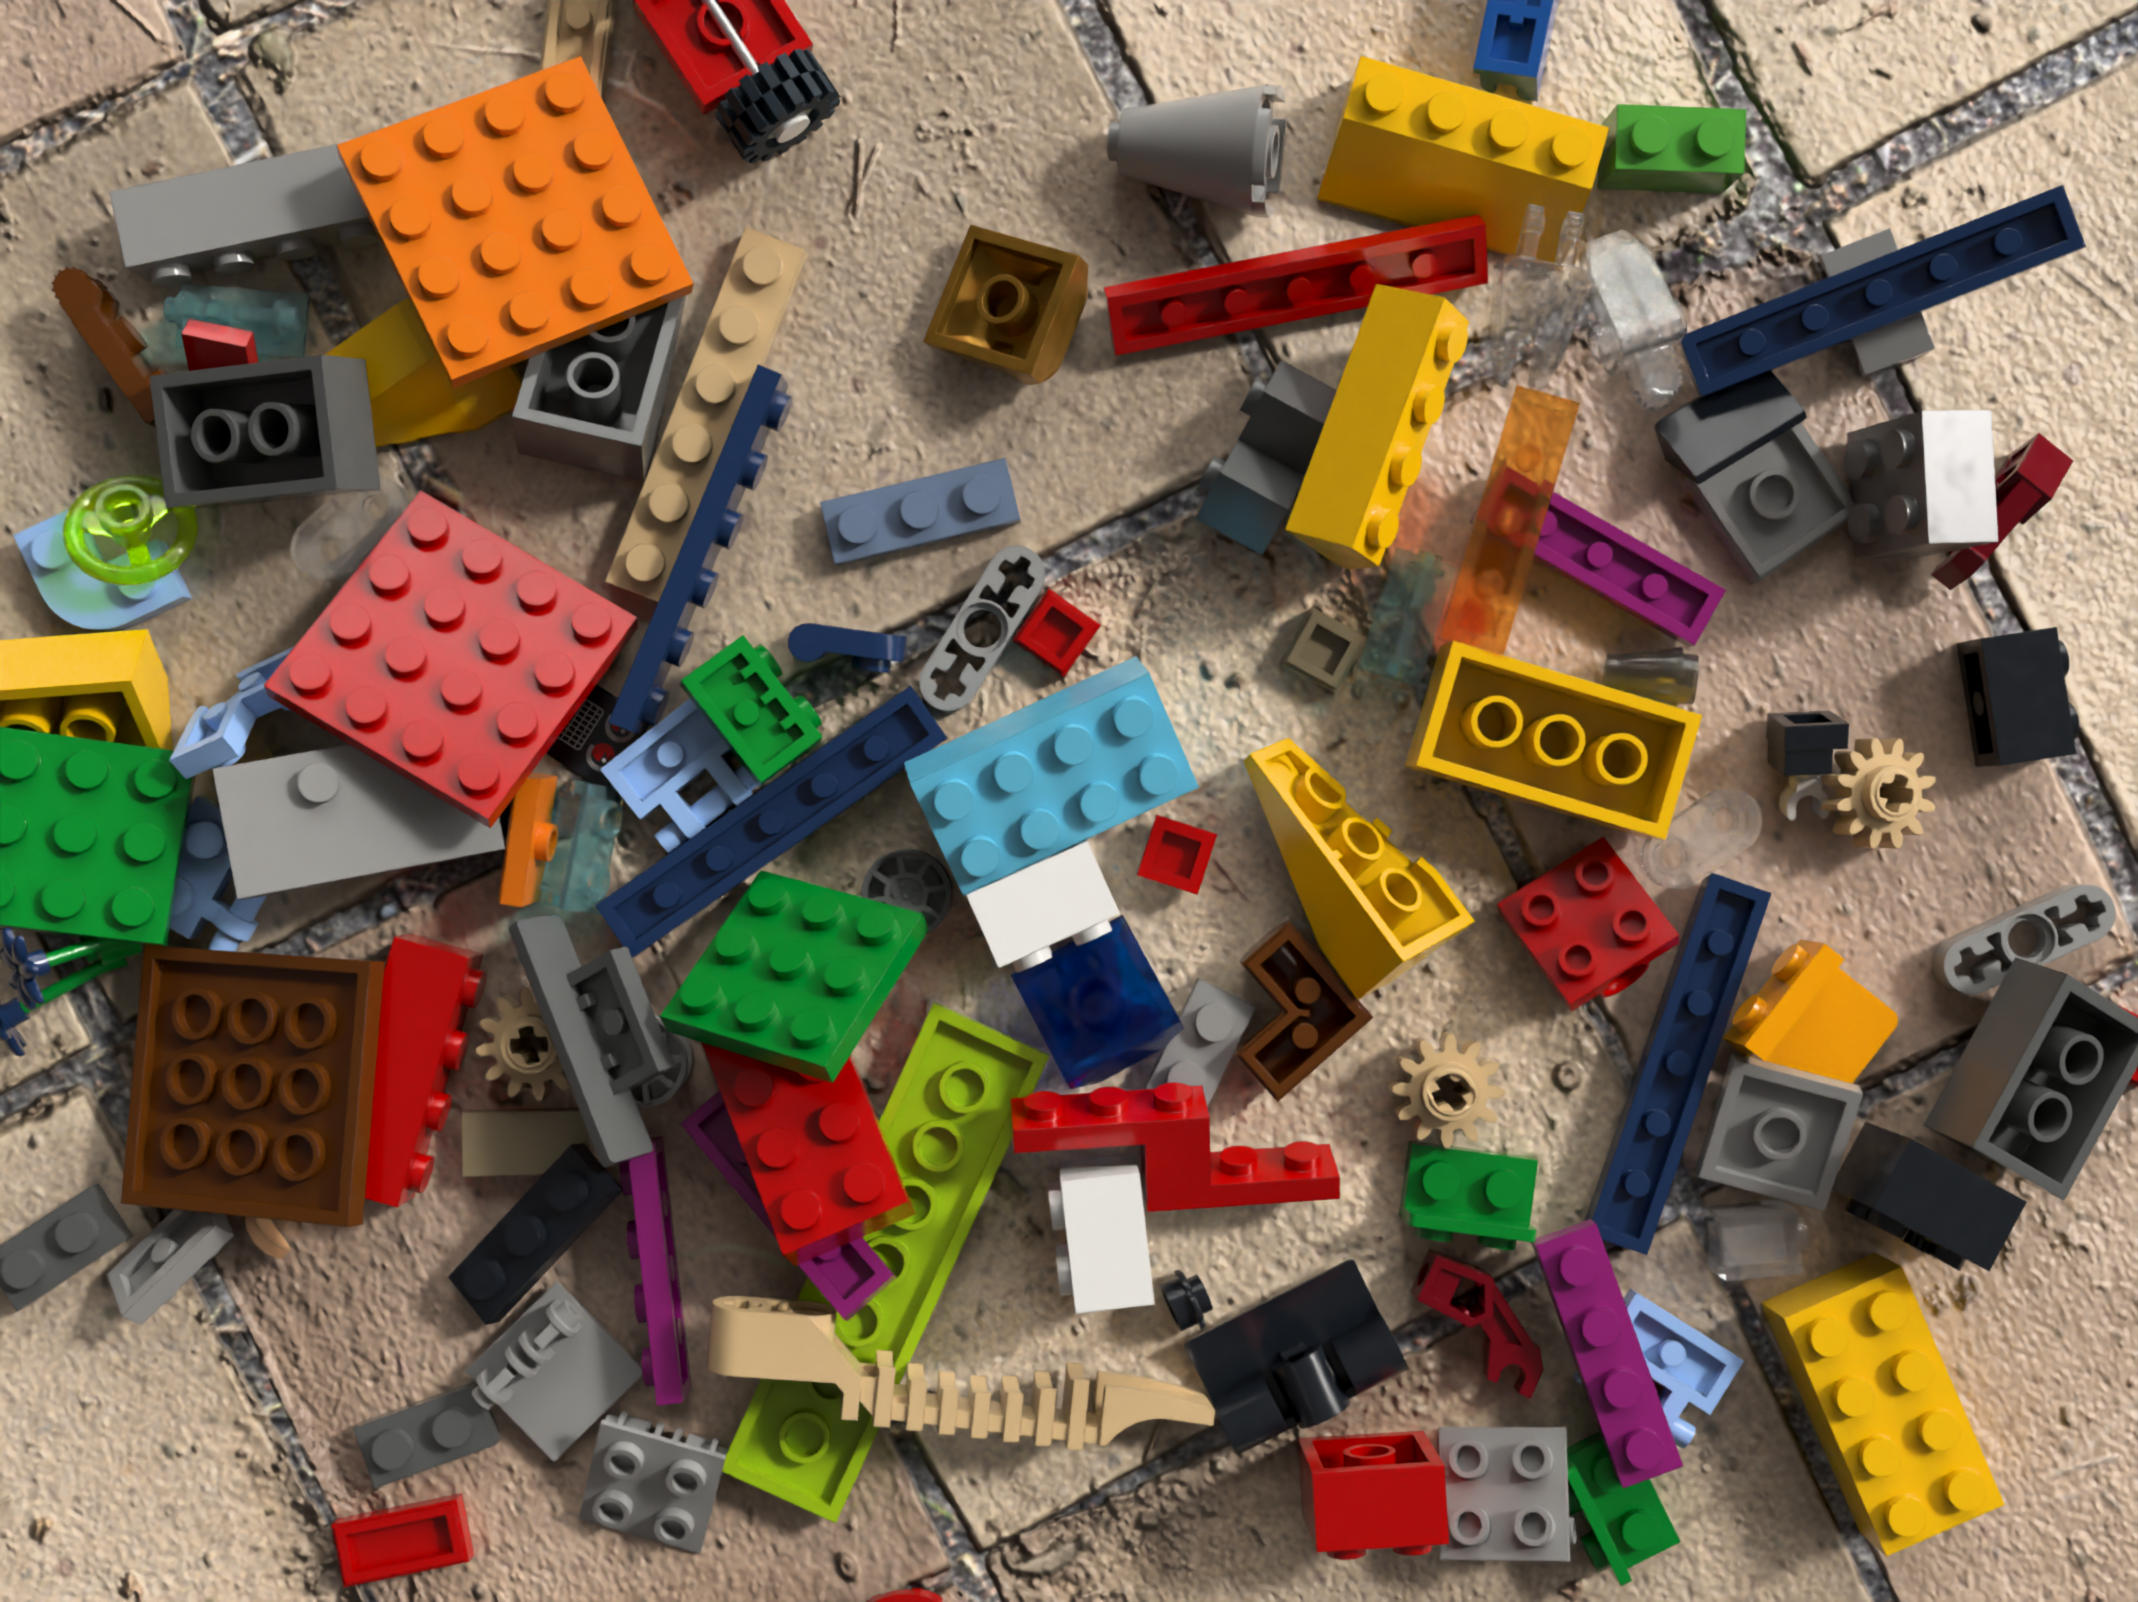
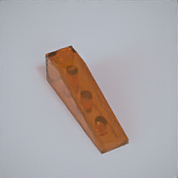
M1516 385L1456 571L1436 640L1445 643L1457 641L1504 655L1580 402Z

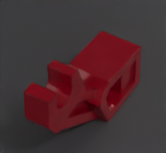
M2040 433L2009 454L1995 476L1998 542L1949 551L1951 555L1936 565L1931 575L1949 590L1970 578L1987 561L1988 557L2018 523L2024 525L2053 498L2073 460Z
M1429 1248L1410 1292L1416 1300L1470 1328L1479 1324L1487 1336L1485 1337L1483 1375L1487 1380L1497 1384L1504 1367L1511 1364L1520 1366V1375L1513 1388L1519 1394L1531 1399L1544 1370L1539 1345L1535 1341H1531L1494 1283L1493 1277L1485 1269ZM1462 1276L1476 1284L1477 1293L1474 1297L1477 1304L1466 1308L1461 1302L1456 1304L1451 1302Z

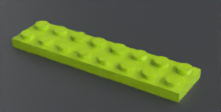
M935 1001L879 1120L916 1214L866 1235L863 1239L897 1278L848 1321L844 1320L838 1312L836 1315L835 1334L857 1358L859 1363H875L876 1350L892 1351L893 1366L896 1367L894 1384H900L904 1376L907 1363L910 1362L1012 1140L1010 1098L1027 1097L1034 1092L1050 1057V1054ZM807 1277L797 1300L831 1305L816 1285ZM761 1379L726 1454L722 1472L836 1523L880 1427H873L872 1415L861 1402H859L858 1421L841 1420L839 1406L840 1389L835 1383Z

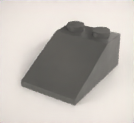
M686 295L530 357L512 414L518 453L644 482L660 427Z

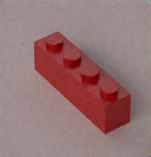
M412 933L394 936L383 975L365 1199L398 1208L414 1198L416 1192L422 1194L428 1185L434 1166V1156L427 1155L433 1131L440 1132L444 1127L452 1103V1095L444 1093L451 1069L458 1070L460 1068L469 1044V1033L462 1032L468 1008L475 1009L478 1006L487 981V972L480 970L484 956L482 953Z

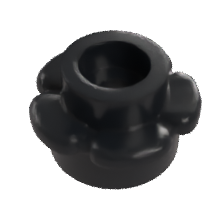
M1176 1270L1174 1271V1278L1159 1284L1168 1309L1180 1331L1196 1324L1200 1329H1203L1206 1326L1203 1314L1213 1310L1206 1289L1197 1274L1186 1278L1182 1271Z

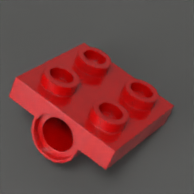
M1604 836L1497 904L1498 913L1570 1012L1599 994L1605 998L1625 990L1644 975L1650 965L1649 962L1679 944V934Z

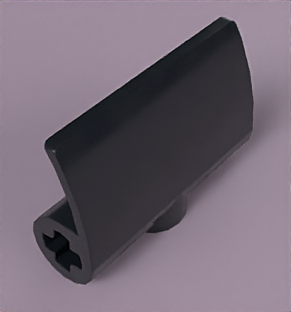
M1348 1259L1184 1343V1348L1212 1400L1219 1421L1237 1455L1297 1425L1299 1428L1305 1429L1325 1422L1345 1410L1350 1405V1398L1409 1369L1398 1344L1384 1318L1381 1316L1353 1259Z

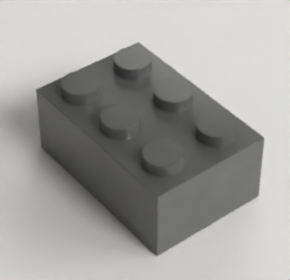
M314 355L149 376L166 508H216L380 490L366 359Z
M2015 957L1923 1126L2011 1177L2061 1200H2065L2138 1067V1018L2066 973Z

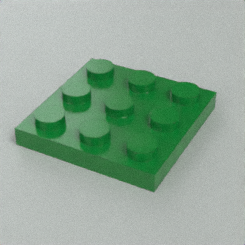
M0 727V928L10 927V929L166 948L196 775L188 779L182 776L169 761L174 752L173 750Z
M760 870L661 1013L660 1018L670 1033L833 1083L929 931L923 913Z

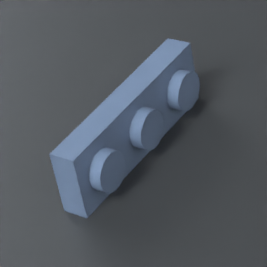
M1006 458L820 502L836 566L1021 523Z

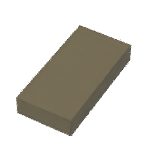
M579 1108L466 1110L461 1113L462 1177L543 1175L572 1144L584 1143L594 1155V1146L590 1140Z

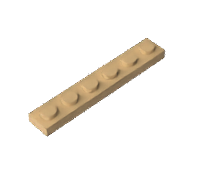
M745 226L608 573L607 583L657 603L659 602L757 365L764 366L807 258L804 249Z

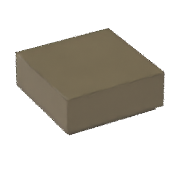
M1311 607L1279 664L1327 691L1336 694L1367 637Z

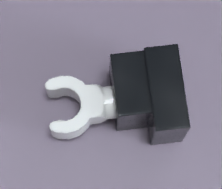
M1830 710L1767 713L1768 763L1783 776H1790L1788 785L1781 792L1778 803L1781 813L1791 821L1796 819V805L1798 801L1805 796H1812V811L1821 819H1826L1829 815V811L1822 810L1821 804L1828 799V796L1822 790L1819 774H1832L1833 749H1848L1849 723Z

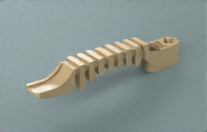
M746 1296L720 1297L712 1302L706 1367L709 1371L732 1377L835 1383L840 1389L839 1406L841 1420L858 1421L859 1402H861L872 1415L873 1427L890 1428V1421L896 1420L904 1421L907 1431H922L923 1424L937 1426L938 1434L955 1435V1428H963L969 1430L971 1438L987 1439L989 1431L1000 1433L1003 1442L1019 1443L1020 1435L1031 1436L1035 1446L1051 1447L1052 1439L1063 1440L1066 1448L1069 1450H1083L1084 1443L1107 1446L1121 1431L1146 1420L1167 1419L1213 1426L1215 1410L1202 1392L1149 1377L1097 1371L1093 1413L1087 1412L1090 1380H1086L1082 1363H1066L1062 1409L1055 1408L1057 1389H1054L1052 1386L1050 1372L1034 1371L1031 1405L1023 1404L1024 1393L1020 1392L1018 1376L1002 1375L999 1401H991L992 1393L988 1392L986 1376L970 1375L968 1398L959 1397V1389L956 1388L955 1373L946 1371L938 1372L936 1394L926 1393L927 1381L924 1378L923 1364L907 1363L905 1385L894 1384L896 1367L893 1366L892 1351L876 1350L875 1363H859L857 1358L835 1334L837 1311L831 1305L805 1300Z

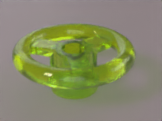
M144 475L117 476L91 486L72 503L63 523L64 546L75 565L90 577L114 585L145 584L172 573L189 557L198 536V519L195 509L166 508L162 480ZM173 510L178 522L177 536L170 548L152 561L146 544L152 535L151 527ZM83 532L112 537L117 545L126 548L131 566H117L95 557L85 544Z

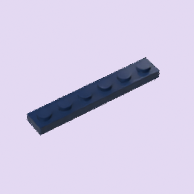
M2060 185L1681 335L1677 341L1698 397L1701 399L2073 254L2085 248L2086 245L2064 186Z
M759 364L757 365L608 723L633 733L643 734L647 724L657 725L663 715L670 695L668 690L663 689V685L672 665L680 668L689 653L694 639V632L687 630L693 613L696 606L704 609L711 600L719 578V573L712 571L721 547L729 550L738 536L743 521V514L736 511L746 488L752 491L757 488L768 460V455L761 453L770 429L776 432L781 430L790 411L792 396L785 394L789 385L783 375Z
M910 685L595 906L624 947H628L631 957H637L905 769L904 762L936 748L948 738Z
M1704 872L1585 1221L1591 1219L1597 1224L1601 1238L1604 1241L1645 1255L1648 1254L1772 894L1770 892L1712 872Z

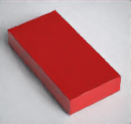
M462 1493L337 1518L331 1524L343 1587L466 1563L474 1556Z

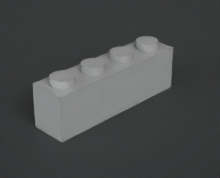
M338 144L109 192L125 268L151 282L154 286L168 287L181 285L191 281V273L209 269L225 274L247 271L254 267L253 260L276 255L281 260L305 259L317 253L316 247L338 242L344 247L367 246L378 242L379 238L338 157L336 146Z

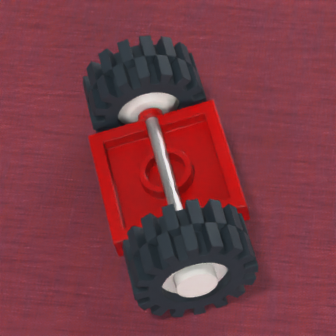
M633 0V9L701 113L705 115L714 109L718 110L715 112L716 119L745 162L756 163L760 159L763 162L771 159L775 152L781 155L788 151L789 145L794 142L799 144L807 139L805 135L808 132L817 131L823 125L821 120L830 118L835 112L833 108L839 106L841 101L839 97L841 96L812 54L813 43L785 0Z

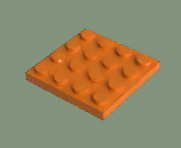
M581 56L336 145L338 157L452 388L692 293L694 283Z

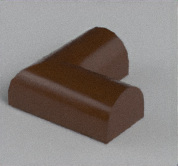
M1288 920L1269 931L1240 960L1241 965L1277 1004L1281 1011L1234 1052L1277 1102L1373 1018L1369 1011L1357 1000L1355 995Z

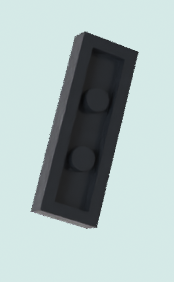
M584 1143L570 1145L456 1267L448 1278L485 1325L500 1322L619 1196L623 1189Z

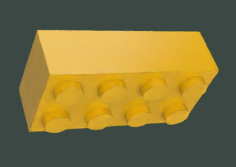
M1451 641L1441 645L1404 767L1640 838L1666 840L1702 715L1464 643Z
M1873 1253L1760 1302L1860 1534L1886 1557L2005 1505L1902 1266L1877 1253Z

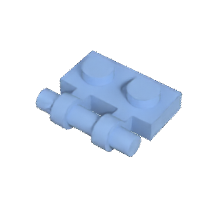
M690 698L600 769L639 819H645L660 806L665 809L673 820L658 831L655 837L669 854L706 829L708 824L732 805L739 806L753 796L752 790L758 786L743 765L735 770L728 763L724 756L731 750ZM707 770L718 785L693 805H689L679 791Z
M196 796L189 812L170 929L188 939L198 938L207 921L214 923L218 930L207 949L236 951L241 941H249L259 924L254 918L267 896L252 899H237L236 897L232 906L220 900L233 877L220 807L218 803L205 796Z
M1630 1288L1624 1297L1625 1305L1651 1377L1665 1386L1659 1395V1399L1675 1444L1680 1448H1685L1692 1441L1696 1430L1695 1426L1679 1417L1687 1403L1690 1402L1711 1415L1744 1361ZM1576 1370L1574 1380L1582 1385Z

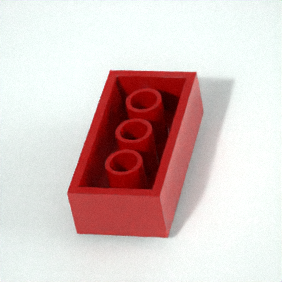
M702 1043L782 1254L794 1266L916 1214L852 1054L834 1082L831 1083Z

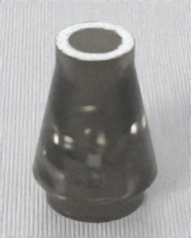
M1683 647L1625 654L1606 653L1602 685L1677 707L1678 704L1693 705L1698 681L1699 656L1698 654L1683 653Z

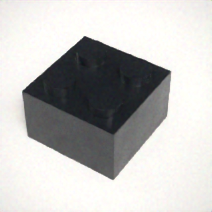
M1868 1122L1864 1123L1836 1176L1832 1188L1850 1199L1844 1209L1847 1212L1879 1229L1881 1228L1904 1243L1958 1271H1961L1966 1261L1990 1271L2027 1202L1913 1139Z

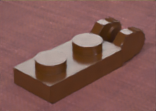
M74 266L71 269L65 267V270H59L58 275H54V282H51L53 284V289L51 290L55 292L54 297L60 300L59 304L70 317L73 325L144 422L156 428L149 376L168 373L160 367L153 370L141 354L142 351L148 348L146 341L125 317L120 316L117 319L119 302L113 293L107 290L108 287L103 285V282L93 279L85 271Z

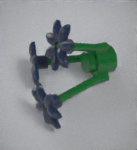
M10 927L0 928V930H3L1 933L3 948L0 951V958L9 969L13 970L9 975V985L14 990L18 989L20 999L15 997L4 1004L0 1001V1039L5 1042L7 1048L14 1055L20 1057L25 1055L23 1047L27 1046L15 1026L30 1019L29 1013L105 972L127 966L126 958L142 953L141 945L79 937V943L46 954L41 949L27 953L26 943L22 935L15 937ZM85 956L87 963L95 961L40 990L35 981V978L50 974V967Z

